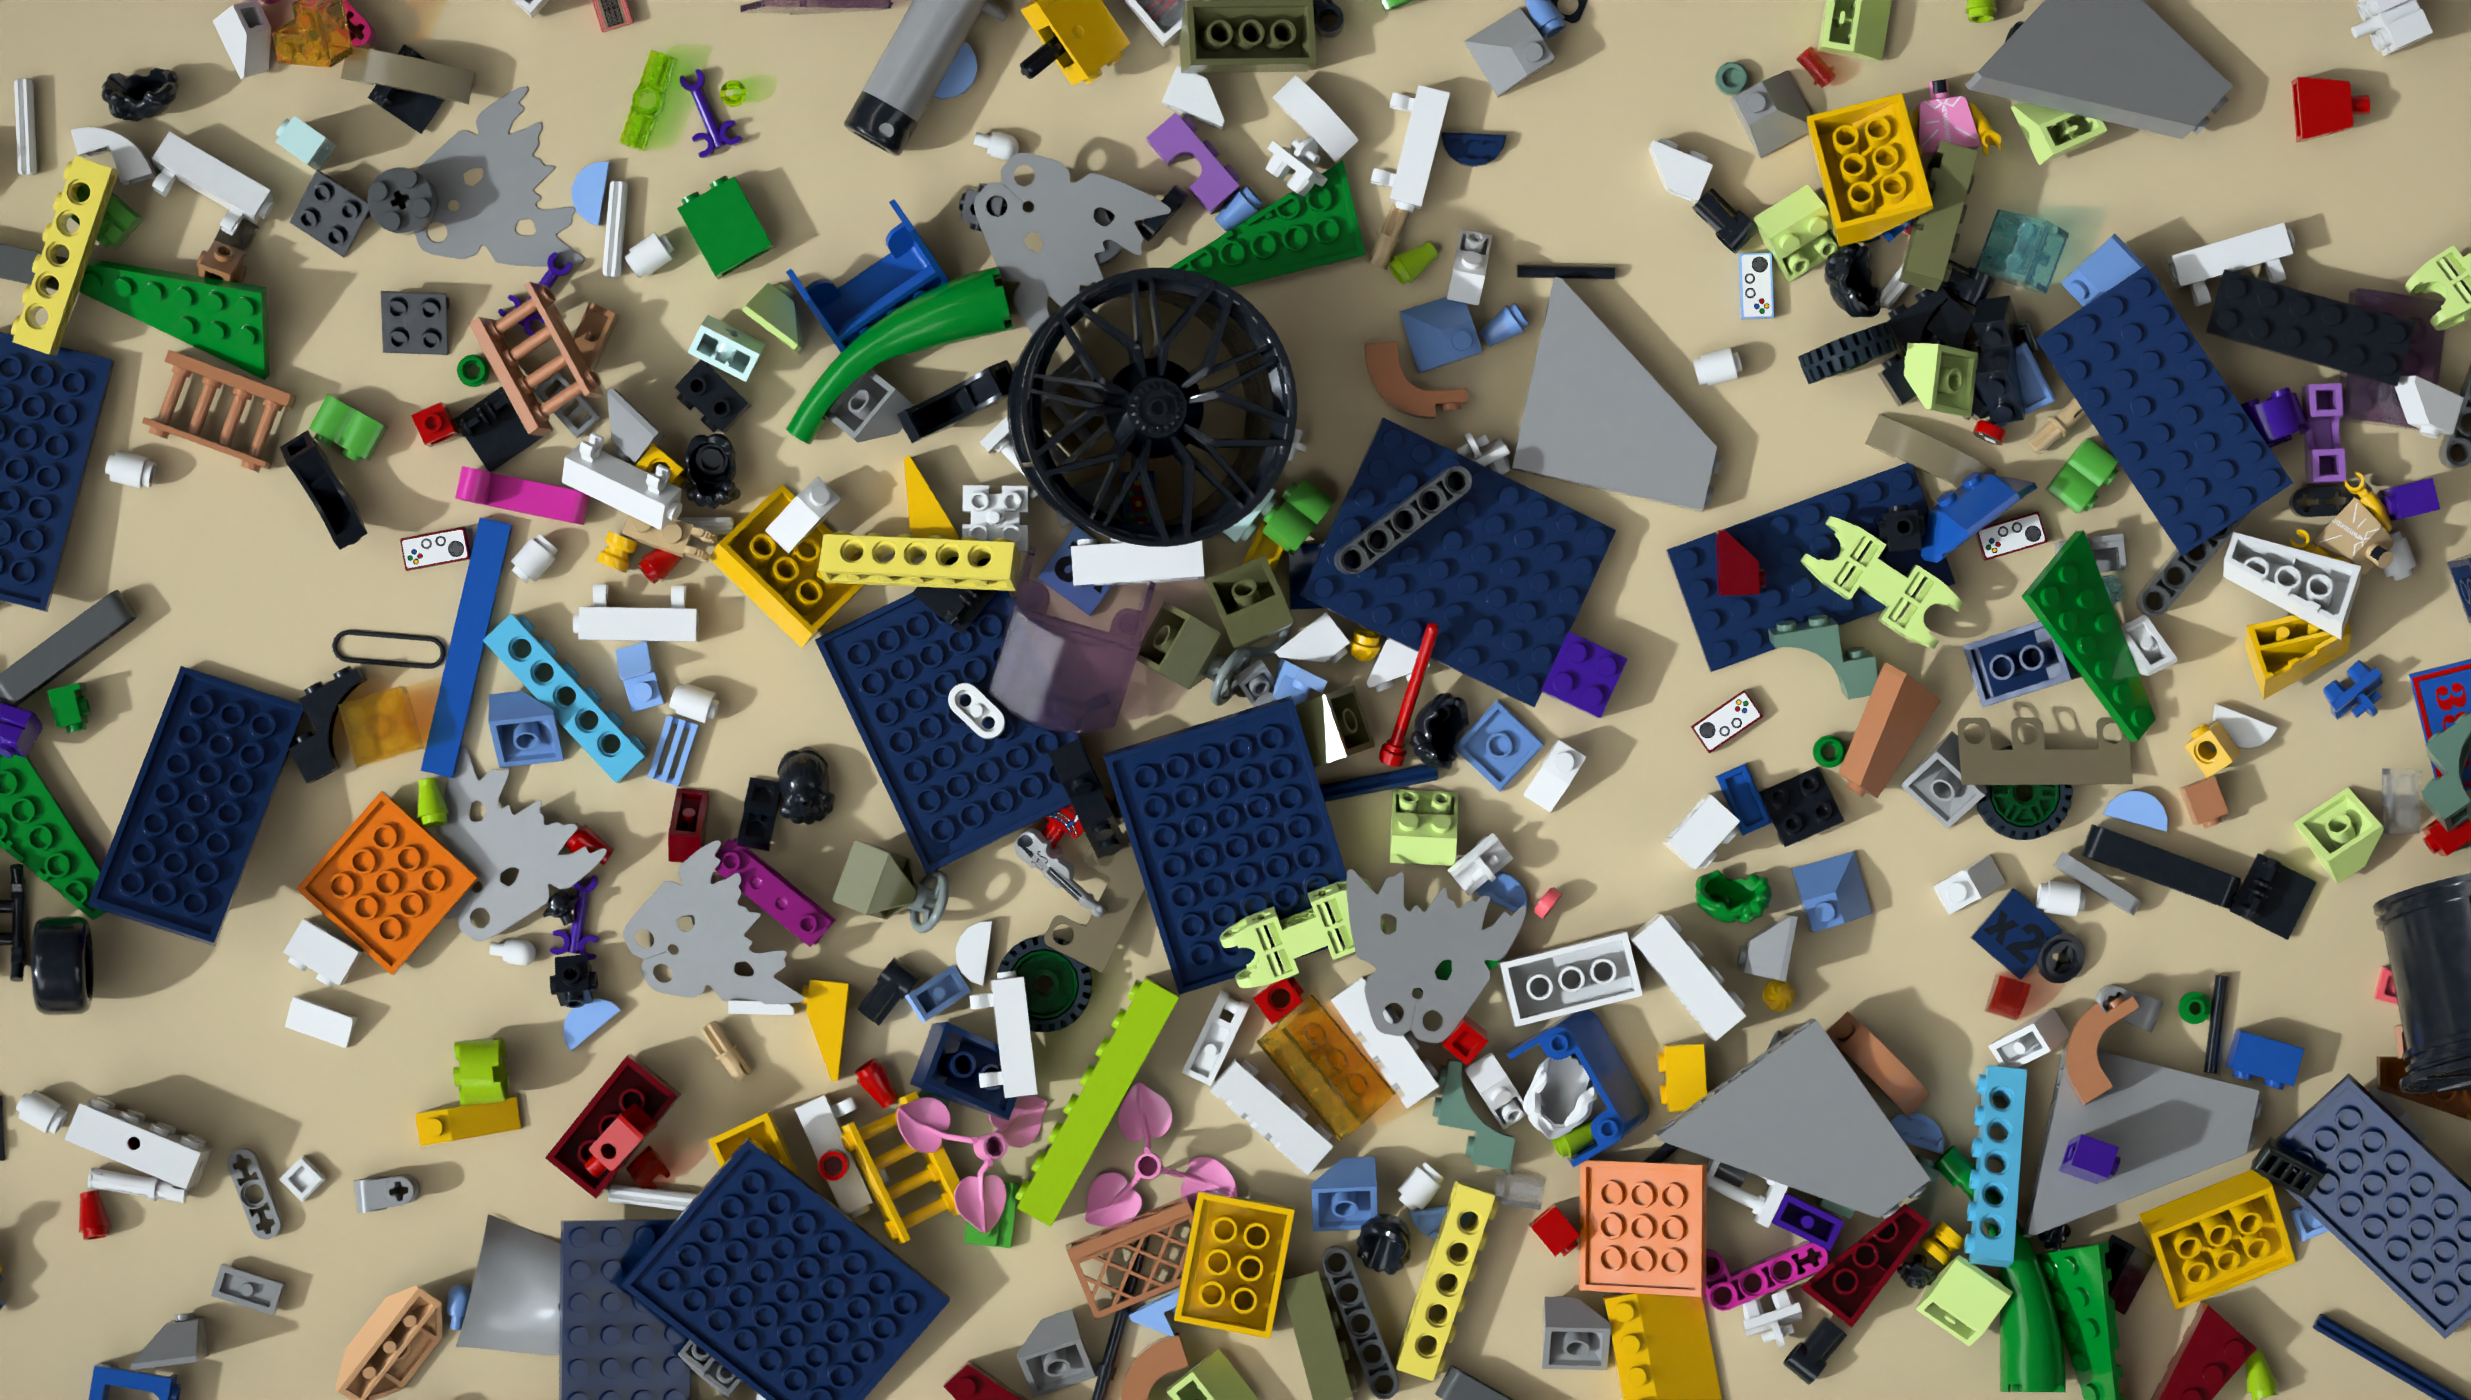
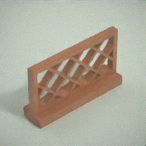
M1187 1196L1065 1244L1066 1251L1095 1320L1180 1286L1182 1276H1178L1184 1268L1183 1264L1186 1258L1188 1243L1172 1237L1171 1234L1176 1224L1189 1220L1192 1226L1194 1214ZM1169 1228L1167 1234L1160 1232L1161 1230ZM1154 1234L1164 1238L1158 1255L1141 1249L1145 1237ZM1139 1240L1137 1246L1129 1244ZM1168 1241L1186 1247L1179 1264L1162 1257ZM1123 1246L1134 1251L1128 1267L1110 1261L1115 1249ZM1109 1252L1106 1259L1100 1257V1255ZM1138 1253L1155 1259L1149 1276L1132 1270ZM1095 1259L1104 1263L1096 1280L1084 1275L1080 1263ZM1159 1262L1176 1268L1172 1280L1163 1283L1153 1278ZM1108 1265L1125 1272L1119 1288L1101 1282ZM1129 1274L1146 1281L1141 1293L1132 1295L1123 1291ZM1087 1281L1095 1284L1092 1292ZM1150 1283L1157 1285L1156 1287L1148 1289ZM1099 1286L1116 1293L1112 1304L1098 1309L1094 1300ZM1120 1295L1126 1297V1299L1118 1302Z

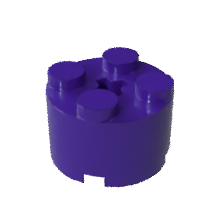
M2289 387L2271 393V397L2260 403L2259 398L2241 404L2269 448L2292 440L2291 434L2299 431L2300 435L2310 430L2296 393H2291Z

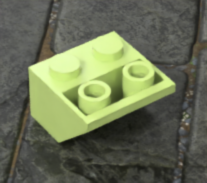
M1825 0L1817 52L1882 62L1892 0Z
M2024 102L2011 107L2039 165L2092 143L2108 131L2104 122L2098 119Z
M1808 184L1752 218L1769 252L1772 253V257L1788 282L1825 261L1829 255L1840 251L1842 246H1838L1832 220L1825 204Z
M1393 789L1390 863L1453 866L1455 864L1458 792Z
M1958 1255L1937 1275L1935 1280L1931 1281L1916 1310L1970 1346L1984 1334L2013 1291L2005 1287L1998 1279L1992 1278L1976 1267L1975 1264L1969 1263L1968 1259Z
M1219 1348L1167 1387V1393L1173 1400H1259Z

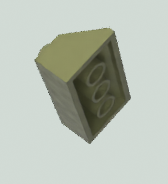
M1313 0L1185 1L1179 38L1181 73L1307 72L1317 64Z

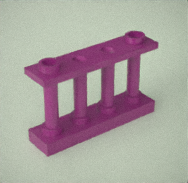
M737 838L733 840L728 839L715 855L721 860L715 869L720 875L727 879L733 874L739 873L741 876V883L739 884L741 892L809 947L813 944L816 945L836 921L833 916L748 847L738 846Z

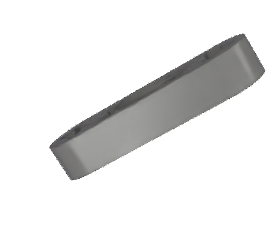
M2064 852L2060 854L2053 865L2064 874L2132 916L2135 915L2142 904V901Z
M248 1148L234 1151L228 1158L227 1166L252 1232L261 1239L273 1238L282 1230L283 1220L259 1157L253 1150ZM240 1154H242L244 1159H251L252 1164L247 1166L250 1176L255 1173L258 1175V1178L251 1179L243 1185L240 1179L246 1178V1173L243 1168L237 1169L235 1164L240 1161ZM252 1184L261 1186L264 1191V1197L259 1203H253L247 1198L246 1191ZM267 1203L269 1204L270 1209L264 1210L267 1219L273 1218L275 1221V1225L271 1226V1233H268L267 1229H260L259 1223L263 1222L261 1212L254 1215L252 1209L260 1208Z

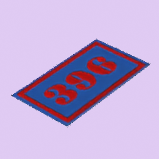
M2471 659L2409 674L2426 743L2435 733L2445 731L2453 726L2461 715L2467 712L2471 713ZM2471 751L2463 770V788L2465 791L2471 790ZM2431 762L2434 777L2441 778L2443 775Z

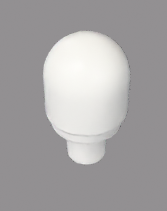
M992 131L990 136L976 132L973 144L987 148L986 153L992 157L1009 160L1019 151V143L1012 135L999 131Z
M511 938L506 939L505 943L491 942L490 955L503 956V961L508 964L525 966L535 959L536 949L528 940Z

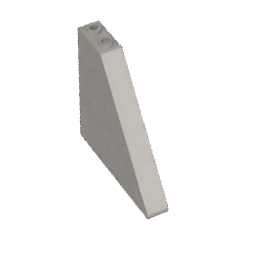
M2045 0L1965 84L1969 90L2183 139L2191 131L2198 134L2210 121L2206 115L2210 111L2216 114L2227 103L2228 99L2225 95L2233 87L2229 81L2143 0Z
M1555 277L1549 296L1511 469L1702 512L1704 505L1710 506L1713 497L1714 487H1710L1709 482L1711 474L1717 475L1721 456L1716 455L1717 446L1562 278Z
M1810 1018L1653 1133L1662 1142L1876 1218L1881 1216L1887 1218L1894 1214L1900 1208L1898 1203L1908 1196L1910 1199H1913L1920 1195L1926 1189L1924 1184L1931 1180L1818 1020Z
M2064 1046L2022 1237L2030 1238L2247 1154V1150L2251 1151L2255 1142L2256 1133L2251 1131L2253 1121L2259 1118L2262 1109V1100L2258 1099L2260 1091L2097 1050L2098 1062L2113 1087L2082 1106L2068 1081L2065 1067L2066 1046ZM2084 1134L2119 1147L2116 1156L2121 1157L2116 1174L2114 1176L2110 1175L2107 1180L2094 1184L2059 1171L2069 1140Z

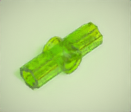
M650 51L638 88L633 93V103L619 143L639 151H647L659 114L664 109V99L678 59L661 52ZM648 93L655 94L657 98L655 106L651 109H643L640 105L642 96Z

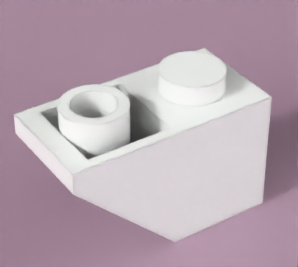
M249 0L232 5L213 20L240 79L265 73L269 70L271 26L258 0Z
M1660 138L1659 142L1653 140L1648 150L1665 191L1696 204L1699 201L1713 164L1707 162V156L1691 150L1689 154L1677 150L1678 144L1664 138Z
M1460 229L1449 283L1448 300L1479 306L1492 235Z
M1391 639L1386 640L1366 681L1368 689L1375 686L1376 692L1391 688L1395 686L1393 680L1402 676H1406L1407 681H1409L1418 652Z
M1492 1052L1464 1069L1503 1130L1527 1115L1523 1109L1524 1101Z

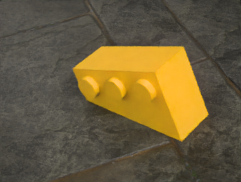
M2296 615L2246 626L2244 646L2263 700L2349 652L2351 629L2348 621L2341 640Z

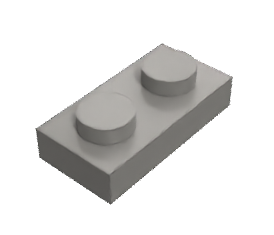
M221 1264L211 1296L275 1315L285 1283Z

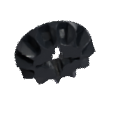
M2057 932L2053 937H2046L2044 945L2037 948L2039 955L2034 960L2038 965V973L2047 981L2065 983L2073 979L2082 969L2085 961V950L2082 942L2074 935ZM2062 953L2068 961L2058 960L2056 962L2052 954Z

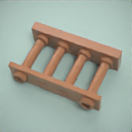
M529 282L524 286L531 299L499 321L478 317L470 322L469 325L529 435L544 436L553 430L548 421L550 414L581 393L586 397L598 399L604 394L599 387L601 381L598 375L588 367L554 304L556 299L553 292L543 284ZM538 310L546 326L513 349L509 348L503 338L505 336L504 332ZM553 337L561 354L529 376L523 375L518 366L520 364L519 360ZM568 365L576 382L545 403H538L533 394L535 391L534 387Z
M168 350L164 362L173 365L171 371L174 374L157 420L143 418L142 423L151 426L149 433L165 439L168 438L170 433L242 460L240 466L258 473L261 467L270 470L272 463L260 459L277 412L282 411L283 406L293 408L297 396ZM193 372L204 376L202 380L204 387L188 430L184 432L169 426L186 377L190 378ZM223 383L234 387L232 394L235 397L218 443L199 436L217 388H221ZM252 395H256L265 399L263 402L265 409L247 455L231 449L230 446L247 399L251 400Z

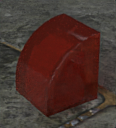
M1996 974L1984 1011L2016 1021L2024 1008L2031 985Z

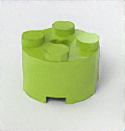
M503 1038L456 1041L454 1043L456 1060H459V1067L453 1068L455 1086H461L459 1087L460 1105L506 1101L509 1097V1073H506L504 1058H507Z

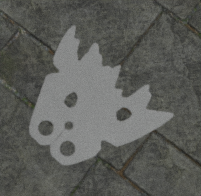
M526 86L517 88L502 96L478 115L476 120L478 135L465 130L458 131L416 170V172L430 180L438 195V207L431 224L433 222H440L447 228V237L438 243L432 242L428 238L427 228L416 233L418 245L423 251L443 257L466 259L476 255L479 248L484 245L491 253L493 259L497 263L545 267L548 266L549 256L554 252L559 254L558 259L555 261V266L557 267L565 266L568 261L573 265L584 262V258L556 237V234L571 225V216L576 209L573 207L540 210L536 207V203L541 197L533 189L555 169V166L543 165L539 158L533 157V153L539 145L538 135L542 130L541 123L537 122L526 129L508 134L512 121L524 109L519 104V101L528 91ZM482 168V179L475 186L466 185L463 174L470 169ZM403 195L405 202L410 200L409 197ZM451 200L458 201L459 209L457 211L449 210L448 203ZM525 219L532 220L536 232L530 236L518 235L515 232L517 222Z
M1017 153L1013 155L1001 169V182L987 184L974 201V210L994 261L997 267H999L1001 277L1009 282H1021L1014 292L1013 301L1032 335L1049 317L1047 310L1048 296L1062 307L1080 293V285L1089 286L1092 282L1097 283L1104 279L1095 258L1096 253L1105 251L1103 241L1112 240L1130 252L1142 255L1140 245L1144 239L1134 224L1135 221L1171 212V208L1155 197L1103 175L1089 173L1081 180L1071 183L1069 170L1061 162L1031 153ZM1028 165L1033 169L1035 177L1030 185L1021 186L1016 183L1014 171L1017 167ZM996 195L1003 197L1007 202L1006 212L998 217L991 215L986 207L989 198ZM1026 201L1034 204V210L1030 213L1023 210V204ZM1101 207L1111 211L1115 216L1114 220L1107 226L1100 225L1094 221L1095 209ZM1029 232L1039 233L1043 243L1040 253L1029 249L1024 239Z
M462 746L454 778L449 777L443 796L450 813L447 816L448 823L438 826V831L449 844V850L480 877L477 881L482 883L483 888L480 892L476 893L471 887L445 919L458 917L459 929L473 940L483 941L499 934L547 904L550 896L549 884L558 889H568L603 859L607 850L602 848L589 853L587 847H583L572 854L558 855L567 840L577 831L578 827L575 824L564 826L559 822L545 825L544 816L540 813L541 800L536 801L516 815H513L509 805L500 808L498 800L509 776V769L501 771L492 769L481 780H478L467 747ZM479 801L485 805L486 813L483 820L473 822L469 817L471 805L473 802ZM510 867H515L519 869L516 881L509 887L501 883L500 874ZM477 908L486 909L490 915L489 924L482 929L474 927L470 920L472 912Z
M719 840L712 841L703 846L680 865L678 873L682 880V885L673 881H664L630 919L623 931L624 940L631 953L644 959L641 965V972L648 985L655 991L683 997H696L704 992L706 985H709L723 1001H761L764 1004H790L804 1001V997L774 978V975L786 966L784 959L787 956V951L778 950L754 953L749 949L753 942L746 938L744 934L761 914L749 912L745 906L738 904L741 896L739 888L741 883L740 874L735 873L727 879L711 884L712 872L721 862L715 856L721 845ZM693 915L695 919L694 926L688 932L680 930L677 920L682 916ZM645 929L652 933L654 944L651 947L645 948L636 942L635 934L638 930ZM670 944L678 947L679 952L677 954L669 952L668 946ZM736 962H748L753 968L754 974L752 976L737 975L734 971ZM664 964L672 970L673 976L669 982H661L656 979L653 973L656 965Z
M1349 869L1347 872V902L1355 951L1359 959L1370 963L1376 968V971L1367 977L1364 988L1369 1012L1376 1029L1381 1033L1394 1036H1402L1411 1029L1415 1037L1420 1041L1430 1043L1444 1041L1454 1031L1489 982L1490 971L1484 961H1498L1506 956L1520 931L1526 915V906L1522 905L1512 916L1507 912L1502 913L1494 925L1482 930L1485 911L1490 902L1489 896H1482L1477 901L1469 900L1462 907L1457 908L1455 902L1448 899L1447 890L1443 887L1425 912L1417 905L1411 911H1408L1404 907V875L1402 871L1395 877H1387L1379 894H1376L1353 869ZM1385 913L1393 915L1397 919L1396 931L1389 935L1384 934L1381 929L1380 919ZM1444 960L1452 961V972L1448 980L1437 979L1435 974L1436 968ZM1421 988L1423 990L1422 998L1416 1000L1412 996L1413 989ZM1390 1003L1399 1004L1404 1011L1402 1020L1396 1024L1387 1022L1383 1016L1385 1007ZM1430 1010L1439 1012L1443 1018L1442 1026L1436 1031H1429L1423 1025V1017Z

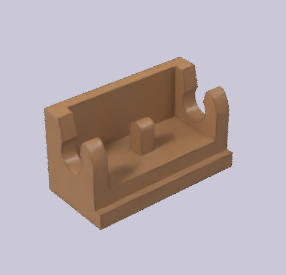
M589 302L573 339L588 367L595 371L620 316Z

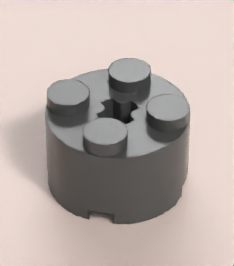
M398 167L386 170L376 177L368 188L367 202L372 218L382 228L396 234L412 235L423 231L431 224L438 207V195L433 184L425 176L414 170ZM401 194L410 199L405 202V209L396 204L400 200L399 196Z

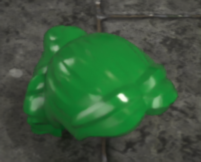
M1715 870L1700 876L1696 880L1695 898L1698 907L1702 908L1712 918L1724 923L1740 922L1746 924L1755 918L1761 917L1764 909L1769 907L1772 892L1768 884L1769 880L1766 877H1759L1753 873L1747 876L1746 879H1728L1719 870Z

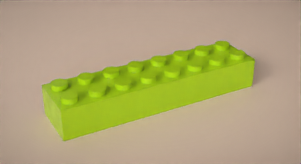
M1147 976L1143 982L1138 979L1135 981L1127 998L1132 1000L1127 1011L1120 1008L1111 1024L1116 1029L1112 1038L1110 1039L1105 1036L1095 1053L1096 1056L1100 1057L1095 1067L1088 1065L1079 1082L1084 1088L1079 1096L1074 1093L1072 1094L1063 1110L1068 1115L1065 1122L1061 1124L1057 1121L1047 1139L1048 1142L1052 1143L1047 1153L1041 1150L1031 1168L1036 1174L1032 1181L1025 1178L1015 1198L1020 1201L1017 1209L1049 1227L1052 1226L1178 1001L1179 994Z

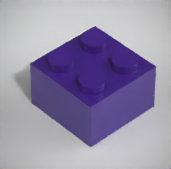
M1568 631L1541 691L1593 717L1601 718L1628 659Z

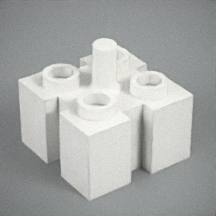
M2359 0L2357 9L2364 22L2351 27V32L2355 39L2371 33L2372 44L2377 51L2381 50L2383 57L2412 45L2433 33L2423 9H2420L2417 0Z
M963 485V512L971 513V524H962V537H975L980 541H993L995 538H1005L1015 542L1020 553H1029V526L1021 525V514H1029V486H1002V494H991V487L989 485Z

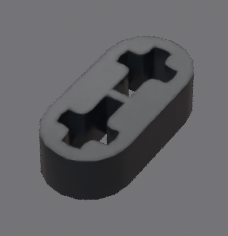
M1175 185L1161 200V202L1171 208V212L1147 218L1138 227L1139 232L1148 242L1188 198L1189 195L1179 186Z
M2342 486L2303 488L2292 493L2289 499V506L2293 514L2298 517L2337 516L2351 502L2353 495L2347 488ZM2335 492H2339V497L2345 498V504L2340 505V510H2336L2334 504L2325 505L2324 499L2335 497ZM2303 493L2306 494L2307 499H2318V505L2309 506L2307 512H2304L2302 506H2297V500L2302 499Z

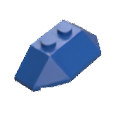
M1979 472L1968 475L1963 479L1961 487L1941 495L1937 499L1938 504L1929 510L1921 551L1923 560L1934 563L1941 561L1949 553L2038 487L2035 482Z

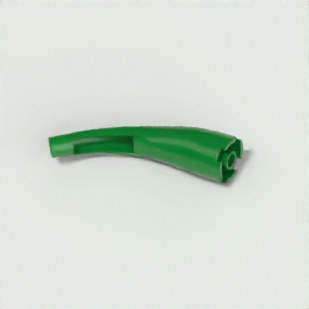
M999 267L972 272L946 282L898 307L868 328L847 346L823 372L798 407L786 430L799 440L811 444L827 420L823 415L837 397L857 378L882 361L1013 330L1012 321H1004V319L1011 317L1002 278L994 280V277L1001 276Z
M1953 1145L1944 1152V1155L1942 1154L1936 1160L1934 1166L1953 1187L1958 1185L1970 1201L1973 1202L1974 1189L1969 1188L1971 1170H1976V1166ZM1985 1192V1198L1990 1204H2000V1197L1996 1192ZM2016 1219L2014 1261L2008 1268L1999 1267V1281L2013 1291L2008 1301L2000 1310V1392H2066V1365L2055 1307L2036 1254L2028 1238L2022 1237L2023 1228ZM1985 1223L1990 1237L1997 1236L1998 1230L1996 1226L1991 1223Z

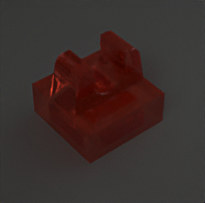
M648 1146L626 1167L634 1182L642 1189L646 1187L656 1190L658 1187L653 1179L658 1174H663L666 1178L670 1176V1172L663 1160L651 1146Z

